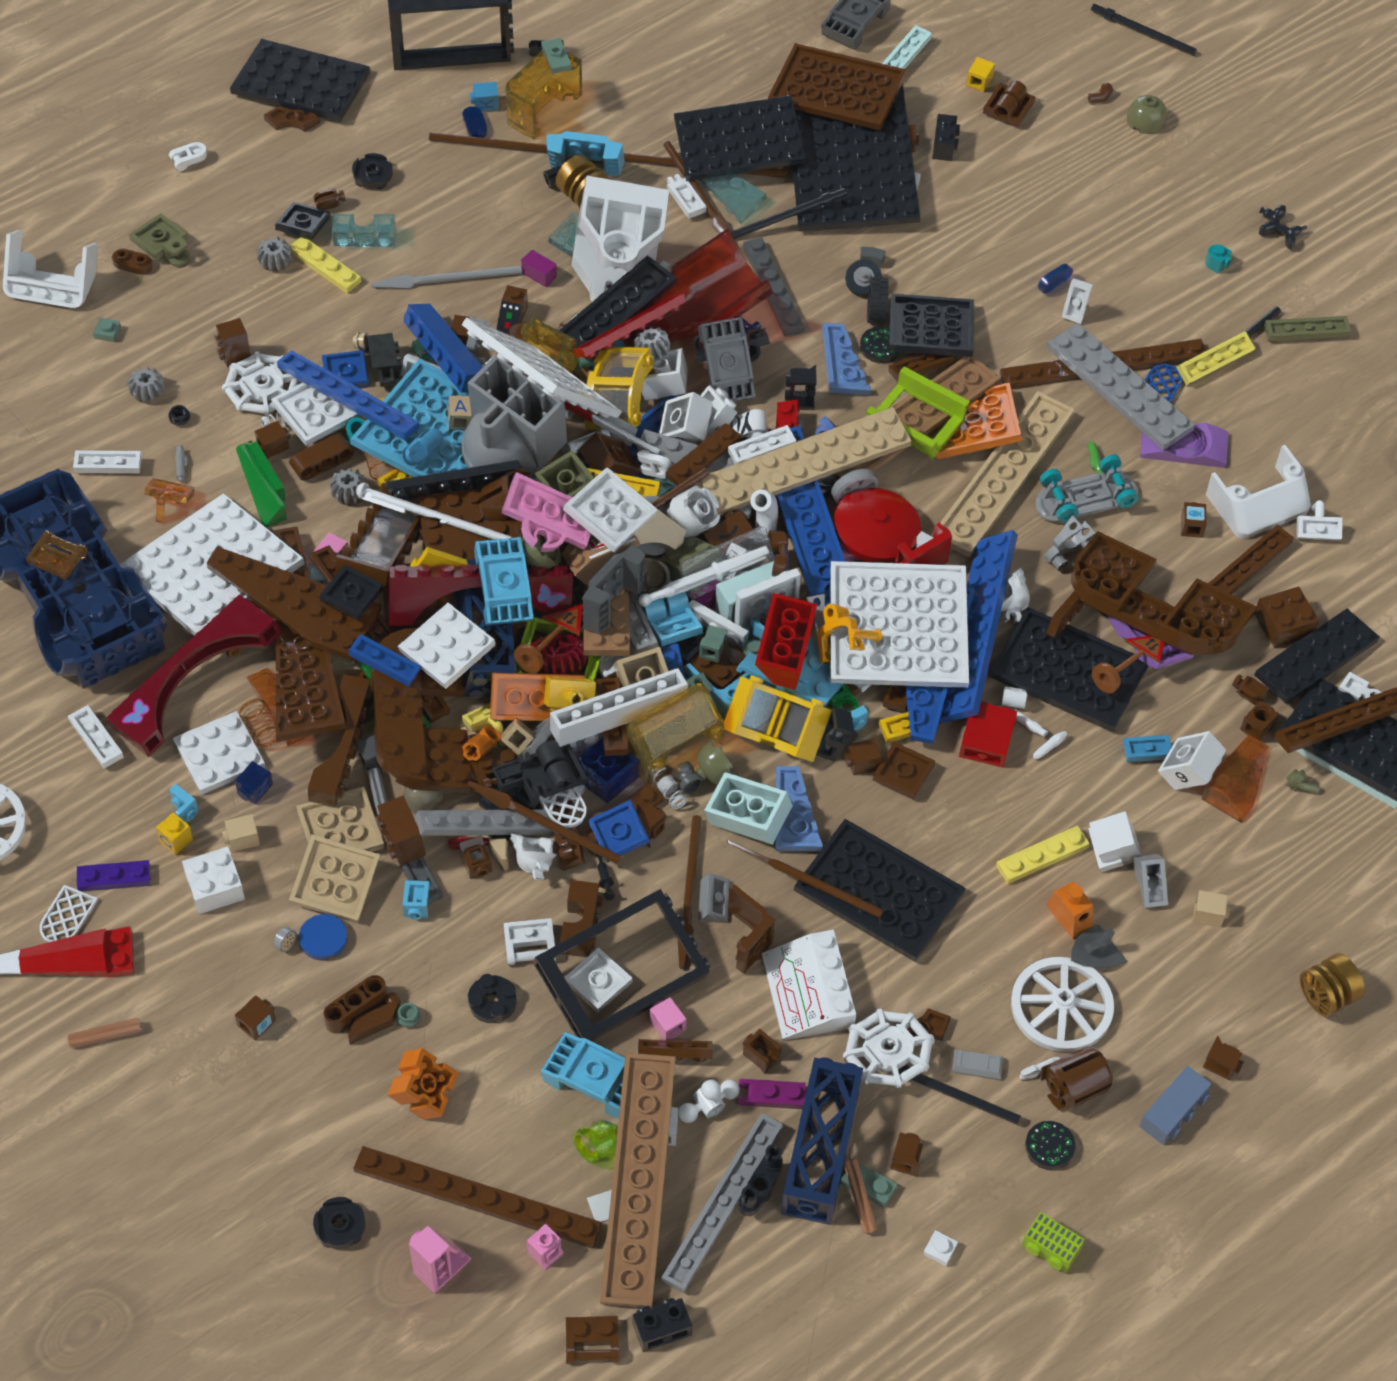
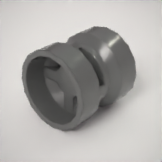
M689 761L678 764L671 772L674 780L680 783V789L684 794L696 791L703 783L702 778L698 773L694 772V767Z

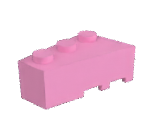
M427 1226L422 1231L418 1230L410 1239L409 1249L413 1273L434 1293L438 1292L472 1259L451 1238L430 1226Z

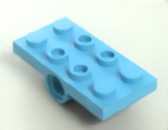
M641 591L639 595H636L637 599H639L640 595L645 593ZM686 592L670 598H660L652 601L650 605L645 607L641 606L661 647L703 634V626L690 609Z

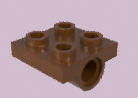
M1011 81L1008 86L1000 83L983 107V113L1019 127L1035 103L1036 97L1028 94L1026 86L1020 81Z

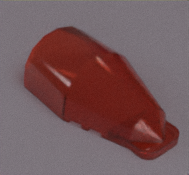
M726 229L674 264L671 268V273L677 278V283L648 308L677 294H684L686 302L680 305L681 308L672 313L668 311L663 314V319L656 322H648V327L645 330H649L651 327L653 329L660 327L662 331H666L670 344L693 338L699 334L698 327L700 324L738 318L773 295V290L767 279L763 282L758 279L738 249L729 230ZM634 330L630 332L631 336L626 338L632 347H634V339L637 338V333H643V330Z

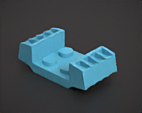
M565 131L562 134H547V151L551 167L554 168L564 164L566 155L576 156L581 154L593 161L603 160L607 176L620 175L625 163L623 144L610 141L606 136L569 131Z
M521 537L475 541L476 566H479L485 602L483 612L486 626L532 621L534 618L531 592Z
M564 1032L540 1071L544 1082L558 1090L565 1084L605 1104V1113L619 1119L625 1058L585 1038H579Z

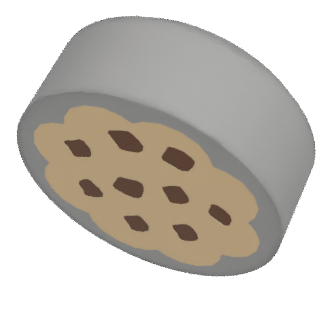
M289 927L282 928L275 936L274 947L281 952L289 951L296 941V932Z

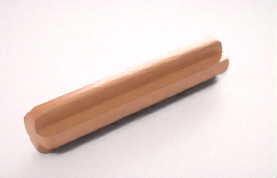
M134 1018L71 1033L68 1035V1043L70 1048H76L139 1033L142 1031L141 1021L139 1018Z
M855 1158L844 1161V1167L863 1232L865 1234L877 1231V1226L858 1160Z

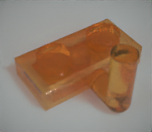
M153 478L145 487V495L157 499L156 522L161 523L165 521V502L167 500L177 504H187L194 496L195 487Z

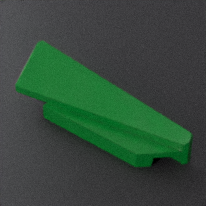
M250 440L238 445L236 451L262 525L267 528L286 520V508L283 503L286 501L284 486L257 441L252 442Z

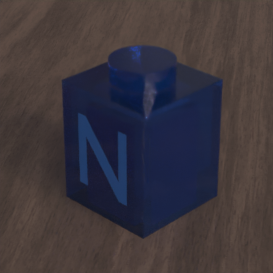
M252 761L235 780L237 794L243 800H250L256 804L273 785L271 772Z

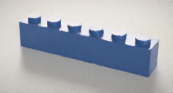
M408 304L404 315L405 325L461 393L469 392L468 382L483 368L482 365L431 304Z

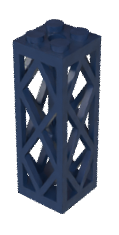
M467 559L468 565L476 566L475 559ZM482 587L456 591L457 610L473 622L472 605L474 604L484 616L485 602ZM485 618L478 626L482 630L486 627ZM512 623L490 625L484 630L488 635L492 629L497 633L498 653L492 648L482 657L486 664L475 663L463 674L464 697L491 698L492 673H516Z
M814 1057L783 1193L781 1215L831 1225L863 1074L862 1067H858L854 1063L843 1064L834 1062L826 1057ZM822 1091L828 1092V1093L816 1104L815 1098H816ZM838 1094L842 1095L846 1104L845 1107H843ZM833 1098L838 1113L825 1125L819 1110ZM813 1116H814L815 1119H816L817 1125H818L819 1130H820L819 1132H817L816 1126H815L814 1121H813V1119H812ZM842 1120L843 1124L829 1137L828 1132ZM808 1125L812 1138L803 1146ZM842 1135L837 1157L832 1144ZM816 1144L817 1150L803 1162L801 1158ZM826 1149L828 1150V1153H829L830 1158H831V1160H832V1163H833L832 1166L830 1165V1162H829L828 1157H827V1155H826V1152H825ZM820 1156L826 1172L811 1185L806 1169ZM800 1175L802 1177L806 1189H804L802 1186L801 1180L799 1178ZM829 1179L830 1184L821 1192H817L816 1190Z

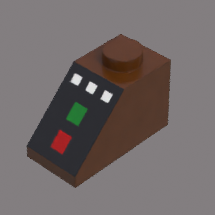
M507 285L501 300L496 330L509 335L511 326L516 323H522L528 307L527 289Z

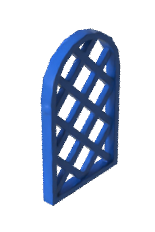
M1159 364L1149 371L1144 380L1147 382L1149 379L1151 382L1149 385L1153 386L1159 394L1167 392L1168 396L1164 398L1166 400L1169 399L1168 402L1171 403L1181 386L1182 377L1176 367L1169 364ZM1165 368L1166 371L1159 372L1158 369ZM1176 372L1179 377L1173 378L1171 373ZM1168 374L1170 379L1163 380L1162 375ZM1159 377L1160 381L1154 382L1152 378ZM1172 382L1174 386L1168 388L1165 383ZM1162 384L1165 389L1158 390L1156 385Z

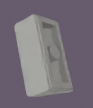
M712 873L707 874L701 879L699 921L728 922L729 879Z

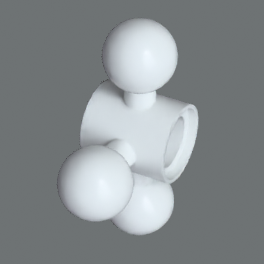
M715 1080L705 1081L701 1088L693 1095L696 1104H683L678 1111L679 1118L685 1123H692L697 1119L698 1112L703 1111L707 1118L716 1116L725 1107V1103L722 1101L723 1098L731 1100L738 1096L740 1091L738 1083L734 1080H725L720 1086Z

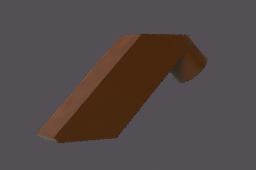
M391 992L383 998L386 1005L355 1018L348 1035L350 1045L393 1026L396 1019V1011L401 1004L396 992Z

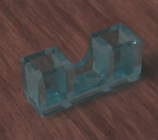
M333 214V246L395 247V215L374 214L372 224L358 226L355 224L354 214Z

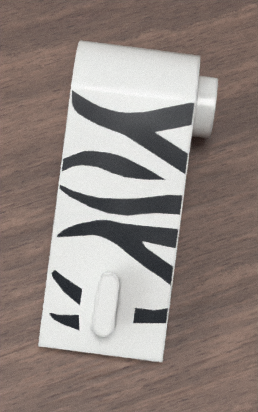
M760 409L750 410L736 416L728 424L741 434V438L746 437L750 439L768 432L767 414Z

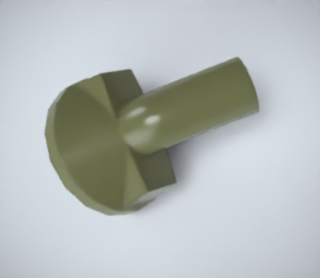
M1295 769L1286 778L1288 780L1286 786L1292 790L1300 788L1315 794L1319 791V785L1305 781L1308 776L1303 769L1300 771Z

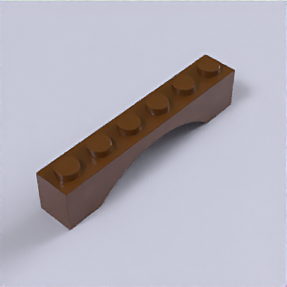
M343 674L338 690L346 722L343 738L335 752L323 764L313 770L308 786V801L335 807L338 799L343 798L345 791L343 782L344 779H348L350 776V759H355L357 751L355 743L356 740L361 739L363 731L361 723L367 720L368 708L366 707L368 702H372L374 696L370 679Z

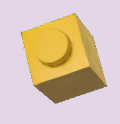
M977 57L968 71L966 86L984 92L993 79L995 63Z
M171 813L156 827L159 842L175 855L193 841L190 826L175 813Z

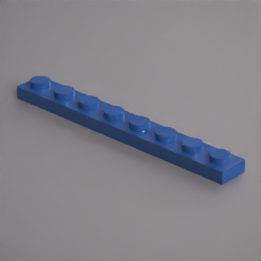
M292 350L277 361V366L280 370L404 440L419 429V422Z

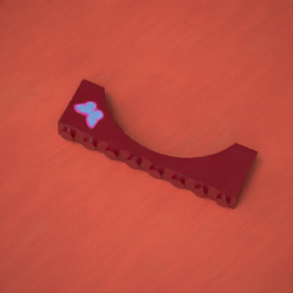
M469 564L465 566L419 565L418 567H407L406 565L389 567V626L413 625L421 612L437 599L458 590L482 587L479 566ZM558 564L550 569L526 566L531 592V604L543 616L571 608L573 574L569 566Z

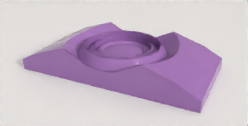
M1208 423L1195 424L1192 432L1165 450L1159 448L1142 433L1140 458L1226 468L1228 431Z
M1107 614L1118 636L1125 639L1148 636L1145 632ZM1164 642L1160 663L1146 654L1142 655L1139 660L1150 667L1160 669L1191 659L1194 655L1187 654L1185 651Z

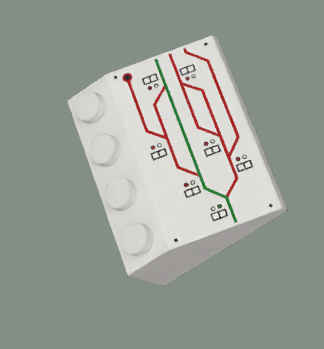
M834 930L811 933L762 953L783 1041L847 1030L851 1024H855L856 1012Z

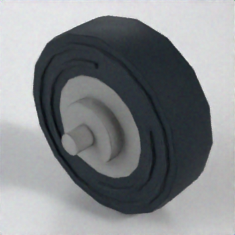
M857 260L846 271V286L856 296L866 297L868 296L871 277L882 278L881 270L871 260Z

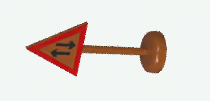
M583 604L542 616V619L558 627L537 647L530 644L518 646L514 651L517 664L528 673H537L544 664L540 651L563 629L580 636Z
M1151 635L1125 639L1126 643L1139 651L1116 668L1108 663L1096 665L1092 670V678L1095 684L1103 692L1113 693L1121 684L1119 672L1142 655L1146 654L1160 663L1164 642Z

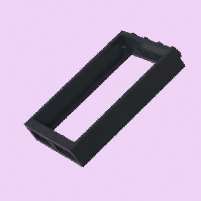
M388 0L394 70L511 62V53H514L513 41H510V39H514L513 27H509V24H513L512 12H509L512 9V0ZM499 7L501 43L404 50L401 14Z
M661 889L535 957L533 961L535 968L576 1037L593 1041L649 1010L656 1002L664 1001L706 978L709 974L710 965L708 960L698 952L696 940L692 935H688L684 928V920L679 914L676 915L672 909L673 903L667 894H663ZM656 903L695 969L592 1025L554 958Z

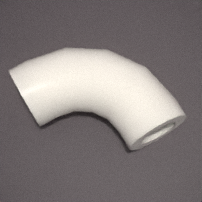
M767 490L755 491L751 496V505L756 510L754 531L768 534L769 530H776L777 500Z

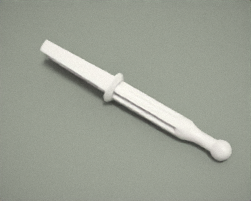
M766 546L720 563L712 562L711 567L668 583L653 593L640 595L638 602L641 606L645 607L650 605L652 601L660 598H670L713 580L722 581L723 577L767 559L766 555L769 554Z

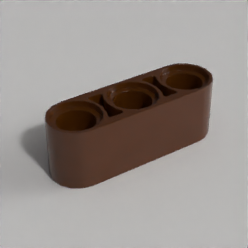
M335 434L297 452L290 458L289 464L300 480L306 481L350 460L355 451L343 434Z
M371 975L328 1004L324 1009V1020L327 1030L335 1034L341 1033L353 1025L355 1018L384 1003L383 998L387 995L384 978L379 975ZM375 988L381 989L378 992H371ZM354 1002L360 1003L358 1006H351ZM334 1016L340 1017L338 1020H331Z

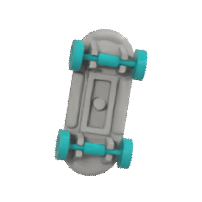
M1112 454L1103 458L1099 463L1103 473L1062 482V475L1058 469L1045 471L1040 476V482L1045 488L1039 492L1035 507L1037 513L1043 519L1050 522L1067 523L1072 515L1078 518L1119 507H1131L1139 500V490L1134 480L1123 473L1120 467L1122 462L1119 456Z

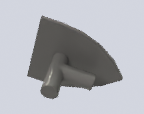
M1100 925L1082 932L1075 940L1071 950V961L1086 967L1111 968L1127 962L1111 941L1115 932L1111 928H1107L1104 932Z

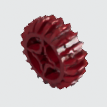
M559 633L540 651L544 664L537 673L572 675L574 671H580L588 662V656L584 655V641L582 637H577L576 634ZM543 635L541 639H535V642L530 643V645L537 647L547 636Z

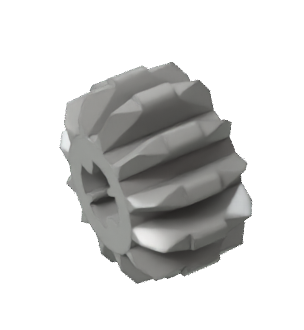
M269 237L268 241L262 240L261 245H258L257 260L263 268H269L270 271L277 268L279 271L280 267L287 268V264L291 262L292 250L286 239L280 240L279 237L276 239Z
M651 327L649 330L643 329V333H637V338L634 339V347L650 348L653 358L661 360V356H666L667 351L670 350V341L666 331H662L660 327L656 329Z
M139 367L138 372H132L131 377L128 378L129 393L131 396H134L136 401L142 399L144 403L149 399L154 401V397L161 398V392H164L165 388L163 376L157 369L151 370L147 367L145 370H142Z
M351 468L348 471L341 469L340 474L334 473L333 479H330L331 495L336 497L338 503L344 501L347 505L349 501H353L356 504L357 499H360L356 494V489L359 484L366 483V478L364 475H361L359 470L352 472Z

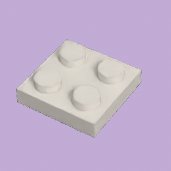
M599 947L564 977L570 988L597 1013L633 983V978Z

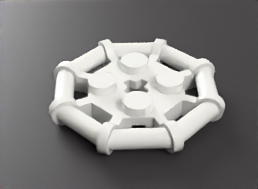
M258 351L254 355L237 363H232L229 366L230 370L225 384L222 385V392L231 399L236 406V410L239 412L262 413L268 416L269 413L276 409L272 403L268 404L267 401L286 391L283 389L284 383L290 382L288 390L299 385L300 380L288 373L282 374L279 370L277 361L284 355L279 357L260 354ZM264 363H270V366H265ZM241 375L242 378L235 382L236 376ZM260 380L263 382L267 381L264 384H258V381ZM235 390H241L244 395L240 398Z
M876 1009L874 1014L857 1024H851L848 1029L850 1033L846 1051L843 1053V1059L848 1063H854L858 1067L863 1068L861 1081L865 1084L876 1083L901 1088L902 1084L922 1072H927L930 1068L928 1063L932 1044L935 1042L934 1036L925 1030L916 1019V1015L911 1012L904 1014ZM885 1021L898 1022L901 1024H896V1026H890V1023H886ZM879 1022V1025L875 1026L874 1028L870 1029L869 1031L866 1030V1029H868L869 1027H871V1026H873L874 1024H876V1023ZM911 1027L918 1036L913 1037L907 1028ZM858 1038L865 1039L863 1047L856 1048ZM884 1044L889 1046L895 1045L892 1050H885ZM919 1045L922 1046L920 1058L913 1055L914 1047ZM865 1057L870 1066L866 1069L858 1058ZM908 1063L914 1065L911 1068L904 1071L903 1073L899 1074L898 1069H900L901 1067L905 1066ZM877 1069L884 1073H889L892 1071L893 1076L876 1074L875 1071Z

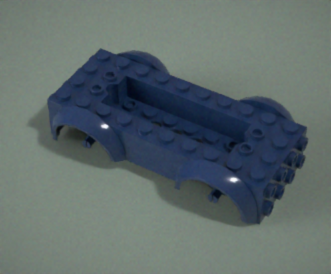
M58 468L0 495V580L16 581L35 611L33 615L35 636L42 656L51 671L58 676L76 677L84 689L165 650L162 633L169 623L133 569L121 568L103 541V537L108 531L71 473L59 470ZM62 553L66 555V559L63 562H55L53 560L54 556ZM67 569L75 570L72 574H64V571ZM76 585H85L86 590L83 593L77 594L73 591Z

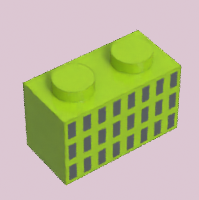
M1040 1212L1026 1233L1022 1246L1025 1247L1029 1254L1046 1260L1053 1269L1062 1270L1066 1273L1081 1251L1085 1239Z

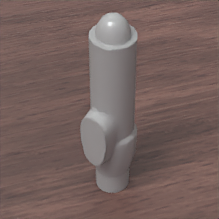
M179 445L176 447L175 454L177 480L183 482L185 480L187 456L184 454L183 446Z

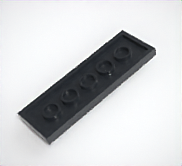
M647 255L632 270L623 275L557 331V337L574 350L643 312L677 283V278Z
M519 460L387 481V488L392 496L411 502L412 499L419 498L422 495L481 488L515 469L523 468Z
M1346 608L1258 668L1254 675L1287 705L1309 690L1313 685L1325 679L1377 643L1380 636Z

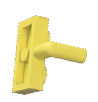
M491 702L462 716L464 724L473 733L481 731L485 725H492L499 731L500 735L504 732L502 720L490 719ZM500 739V741L498 742L499 746H506V744L502 742Z

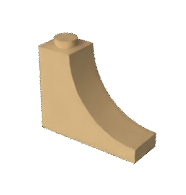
M658 510L656 515L635 533V536L640 541L639 545L654 543L665 549L676 550L682 545L687 531Z

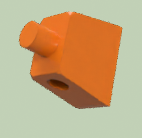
M1072 881L1052 894L1046 906L1072 939L1093 927L1094 906L1084 894L1082 887L1077 885L1076 882Z

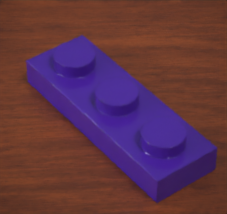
M149 860L77 866L78 891L151 885Z

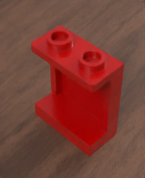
M938 522L934 527L933 539L913 551L904 542L899 544L896 549L895 563L946 564L949 560L952 542L950 530Z
M981 701L978 715L968 717L959 757L1004 768L1018 711Z

